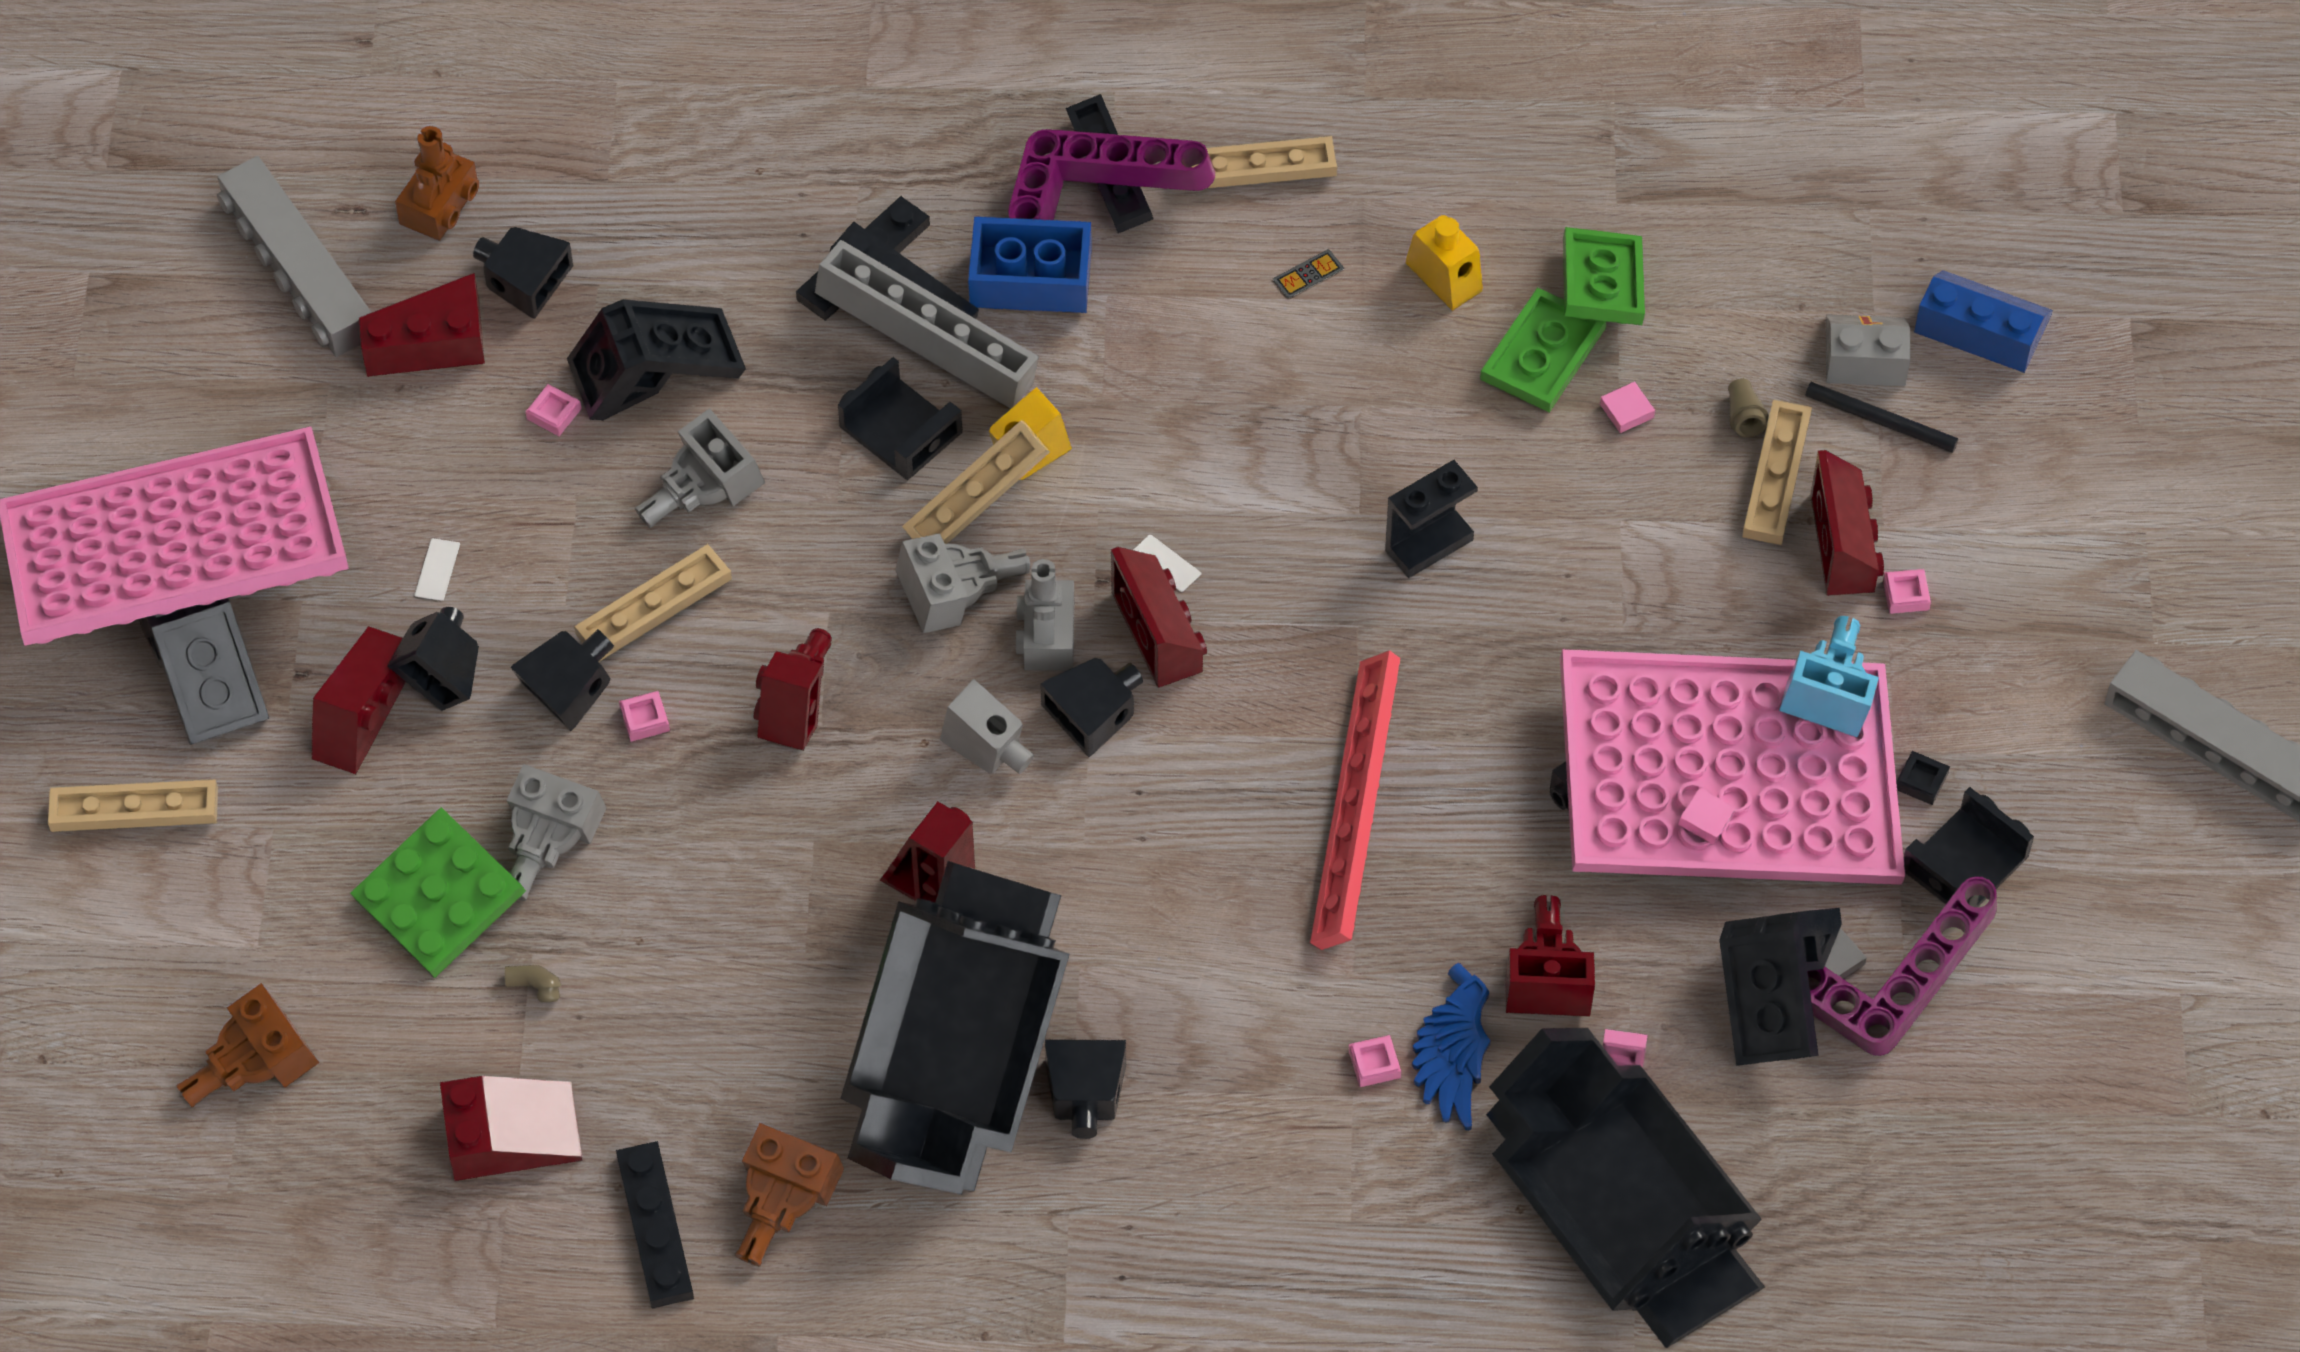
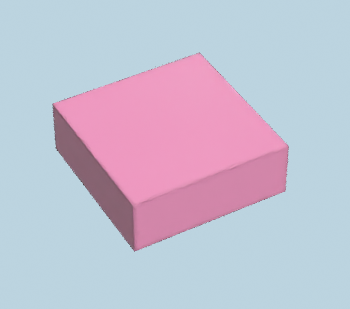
M1636 382L1610 392L1600 399V406L1619 433L1649 421L1655 415V409Z
M547 384L526 410V418L532 423L560 436L582 409L581 401Z
M1924 569L1884 572L1883 584L1889 614L1930 610L1931 601Z
M659 691L619 701L630 742L670 731Z
M1699 787L1680 817L1678 825L1715 845L1732 818L1736 807Z
M1605 1029L1603 1048L1617 1065H1641L1643 1068L1647 1035Z
M1390 1035L1349 1044V1054L1359 1087L1401 1078V1069Z

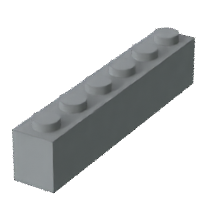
M256 156L218 175L221 192L217 193V198L226 214L233 213L237 218L235 222L240 234L246 241L252 239L256 245L254 246L255 252L264 267L270 265L275 271L273 276L278 287L283 293L290 292L294 298L292 299L294 308L302 320L308 318L313 324L311 329L318 343L322 347L328 345L335 357L361 345L359 317L372 313L260 157Z
M840 240L819 264L816 294L1010 409L1022 399L1033 385L1039 359L1038 355L848 243Z
M2135 650L2110 682L2104 704L2300 822V744L2286 740L2271 731L2262 721L2251 719L2236 710L2227 700L2216 698L2201 689L2192 679L2181 677L2166 668L2157 658L2146 656L2140 651Z

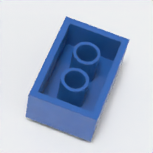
M974 217L968 278L969 302L977 308L1087 313L1092 254L1091 222Z

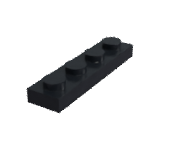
M1101 94L1066 108L1074 131L1118 135ZM1097 183L1118 234L1154 219L1141 187Z
M900 196L865 229L900 253L930 226V216ZM817 271L796 291V299L826 321L840 307L815 293Z
M854 221L830 248L831 251L842 240L976 319L979 309Z
M658 1141L616 1150L651 1308L694 1299Z

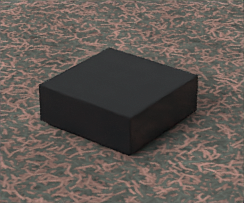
M1912 751L1896 781L1897 791L1933 805L1949 774L1950 766Z

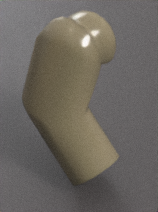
M539 965L505 966L506 987L533 986L538 988L537 998L540 1002H555L560 998L559 987L562 985L559 977Z

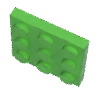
M440 807L350 894L436 978L520 898L526 890L465 829Z

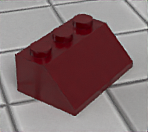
M1818 450L1810 497L1826 595L1875 593L1877 578L1884 575V560L1882 552L1875 551L1874 543L1878 542L1877 520L1870 519L1868 509H1872L1873 504L1871 486L1864 485L1861 469L1827 450Z
M1116 547L1111 549V593L1157 687L1160 688L1202 673L1203 655L1207 654L1206 643L1202 634L1199 631L1194 633L1190 625L1192 619L1186 602L1184 600L1178 601L1174 593L1176 585L1168 568L1162 569L1156 555Z

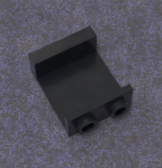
M894 357L883 366L874 368L868 375L867 380L855 390L846 392L838 404L839 427L907 481L963 433L962 410L952 402L946 404L941 410L932 405L900 379L899 361Z
M1455 460L1448 462L1388 497L1385 551L1408 579L1474 540L1473 529L1455 510L1457 503L1478 492V487Z
M1969 787L1964 792L1961 808L1928 841L1923 844L1918 839H1915L1905 849V873L1946 905L1961 884L1972 877H1984L1994 884L1995 889H1997L2029 857L2034 836L2022 822L2016 819L2012 820L1999 810L1991 798L1986 795H1980ZM1975 895L1970 897L1967 903L1970 906L1979 907L1987 898L1982 895Z

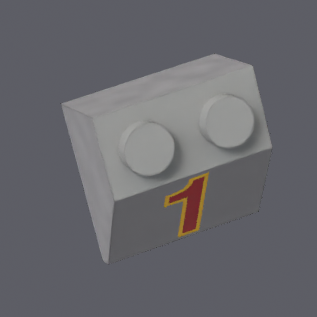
M1826 314V383L1882 386L1906 385L1910 365V326L1905 317Z

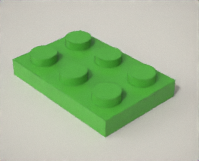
M1565 227L1563 235L1564 316L1616 322L1619 324L1642 325L1645 316L1642 236Z
M1537 287L1482 368L1480 380L1550 413L1605 331L1606 321L1565 317L1564 299Z

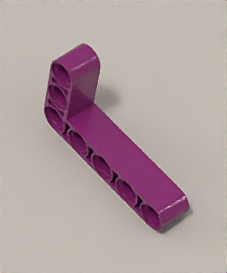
M1042 129L1034 132L1026 142L1008 215L1010 218L1054 220L1064 181L1201 191L1213 183L1216 172L1205 145L1198 141Z
M1972 877L1963 882L1874 999L1827 967L1807 971L1809 978H1815L1820 982L1818 987L1810 990L1813 1016L1865 1052L1874 1056L1888 1054L1895 1048L1994 919L1997 913V891L1994 884L1984 877ZM1982 895L1989 902L1979 908L1970 906L1967 900L1972 896ZM1951 927H1956L1964 932L1963 936L1956 940H1949L1942 933ZM1924 960H1933L1939 967L1935 971L1927 973L1920 971L1917 965ZM1900 992H1907L1914 997L1913 1001L1907 1005H1898L1892 1001V998ZM1840 1001H1848L1854 1005L1853 1010L1847 1014H1838L1832 1008ZM1874 1025H1883L1889 1030L1881 1038H1873L1866 1033Z

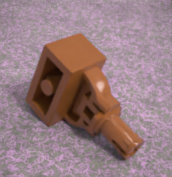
M426 126L421 130V134L417 136L420 153L414 162L415 166L419 168L415 170V174L398 196L395 204L400 225L440 241L446 231L456 225L460 211L466 202L472 201L479 189V180L477 179L475 162L453 153L451 145L443 143L442 132L439 128Z
M260 983L227 1007L232 1018L223 1026L217 1043L205 1051L209 1058L206 1060L208 1064L176 1086L188 1104L193 1108L203 1098L223 1085L225 1087L229 1086L235 1091L245 1083H261L276 1077L284 1087H287L320 1062L278 1002L264 985Z
M759 1123L742 1159V1163L747 1170L746 1190L748 1194V1199L742 1211L752 1219V1222L739 1249L735 1253V1256L747 1263L751 1260V1265L758 1267L761 1266L762 1259L775 1233L780 1231L781 1228L785 1232H790L795 1219L806 1214L815 1203L827 1207L844 1170L838 1154L762 1123Z

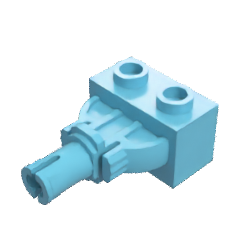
M1840 616L1834 622V630L1826 654H1824L1827 641L1824 640L1819 641L1815 651L1812 653L1800 650L1787 681L1779 711L1858 737L1871 708L1879 677L1866 673L1862 666L1864 659L1862 653L1858 652L1852 664L1851 661L1856 648L1855 642L1861 625L1859 621L1852 618L1850 627L1846 631L1849 617Z

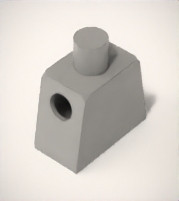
M973 679L947 707L940 740L987 773H994L1004 762L1018 774H1021L1034 758V754L1019 743L1023 727L1022 722L976 680Z

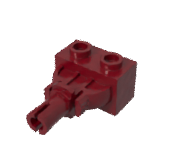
M820 628L812 629L804 644H799L796 650L792 649L789 654L776 651L767 666L762 665L759 669L756 689H760L761 692L753 715L754 720H758L757 738L804 751L818 726L824 657L832 644V637L826 630Z
M1547 895L1538 896L1534 901L1535 942H1533V928H1527L1523 934V943L1519 948L1509 949L1505 978L1506 1013L1590 1017L1595 990L1594 952H1582L1574 943L1571 930H1566L1563 943V927L1560 921L1561 900L1557 896L1551 895L1550 906L1547 911Z

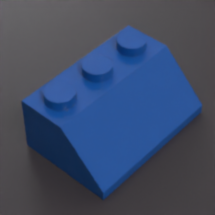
M1942 270L1933 276L1919 305L1914 333L2025 373L2053 310Z

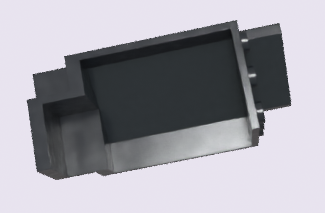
M947 861L936 902L917 898L915 905L898 901L840 1098L862 1109L847 1159L891 1180L962 1195L963 1189L975 1191L987 1147L1012 1152L1070 955L1067 952L1054 948L1056 940L1049 938L1061 895Z
M1542 1028L1489 1086L1499 1101L1486 1115L1505 1139L1492 1155L1611 1310H1637L1664 1347L1668 1348L1765 1288L1736 1250L1753 1236L1751 1230L1762 1219L1641 1065L1618 1066L1589 1028Z

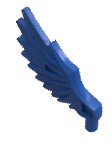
M1457 963L1449 970L1448 975L1459 987L1446 998V1004L1432 1008V1015L1424 1017L1425 1027L1417 1031L1419 1041L1413 1044V1051L1419 1054L1413 1060L1412 1067L1415 1070L1420 1069L1414 1079L1415 1086L1420 1087L1426 1082L1423 1102L1430 1104L1439 1091V1110L1442 1121L1445 1123L1450 1121L1454 1105L1461 1124L1465 1130L1469 1131L1472 1129L1473 1081L1476 1084L1481 1083L1482 1060L1491 1045V1040L1486 1035L1481 1024V1012L1489 997V990L1480 978L1475 974L1472 976L1461 963Z

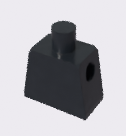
M518 227L510 228L499 244L485 237L480 238L473 251V257L484 263L485 281L489 290L534 319L573 267L569 242Z
M443 607L440 612H435L412 623L388 664L391 670L441 711L470 699L479 649L477 641L461 628L464 615L454 607Z
M599 629L581 645L567 631H561L514 663L510 668L519 681L572 731L610 683L611 678L599 661L614 648V645Z
M1093 658L1040 684L1041 706L1080 749L1090 757L1132 718L1134 714V696L1131 691L1143 683V678L1139 670L1132 663H1128L1116 672H1113L1102 659Z
M1045 1039L1046 1069L1054 1116L1059 1120H1072L1071 1133L1074 1137L1079 1139L1093 1138L1097 1135V1120H1112L1116 1117L1126 1069V1040Z

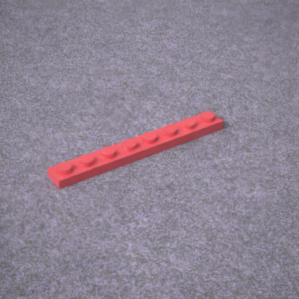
M1390 650L1360 661L1310 940V943L1320 950L1352 940L1400 664V657Z

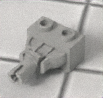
M709 408L678 431L684 446L675 455L672 468L660 476L663 488L648 500L636 506L635 510L642 521L651 528L677 507L680 510L683 508L689 513L698 505H712L725 499L734 507L765 484V481L755 459Z
M939 533L902 541L895 571L922 632L928 633L960 626L965 608L973 605L982 594L996 591L997 580L1015 575L1029 574L1030 560L1026 556L1024 548L993 556L987 550H984L983 547L968 549L957 544H944Z
M1046 559L1037 560L1031 568L1032 580H1025V595L1017 596V620H1024V630H1016V654H1024V670L1067 671L1073 668L1074 580H1056L1054 563Z
M523 764L506 801L513 811L511 826L514 834L508 850L517 855L510 874L526 890L518 899L526 901L540 869H543L546 864L548 867L554 868L559 855L569 851L578 840L591 844L607 807L599 791Z

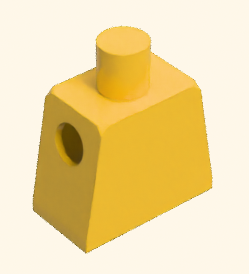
M1441 215L1413 234L1405 263L1452 311L1483 291L1479 249L1459 229V223L1455 219Z
M1037 387L995 422L988 431L994 445L1022 420L1026 422L1050 451L1048 455L1019 480H1024L1072 449L1061 413Z

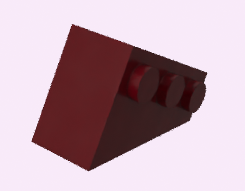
M475 273L359 317L361 350L367 377L485 364L480 302Z
M368 626L313 697L312 760L355 775L357 774L406 683L405 680L388 667L389 661L403 639L402 637Z
M937 801L903 845L880 881L914 901L917 898L936 902L947 861L975 869L973 821L959 808H949Z

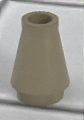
M1740 378L1732 381L1728 386L1730 394V426L1742 437L1757 436L1767 426L1768 412L1748 379Z

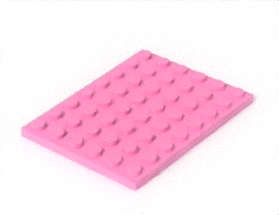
M312 427L0 499V520L24 646L35 643L45 644L56 638L73 634H87L95 629L115 624H129L136 619L157 614L167 615L178 609L195 605H209L216 600L237 595H251L258 590L275 586H289L297 581L317 576H331L338 571L349 569Z
M1562 649L1560 670L1572 871L1902 885L1905 878L1885 664L1862 663L1866 673L1877 676L1879 679L1869 713L1858 737H1854L1779 711L1786 684L1796 660ZM1699 787L1736 807L1732 818L1715 845L1678 825L1680 817Z

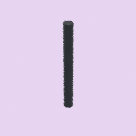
M1812 381L1807 388L1806 397L1951 453L1955 451L1959 438Z

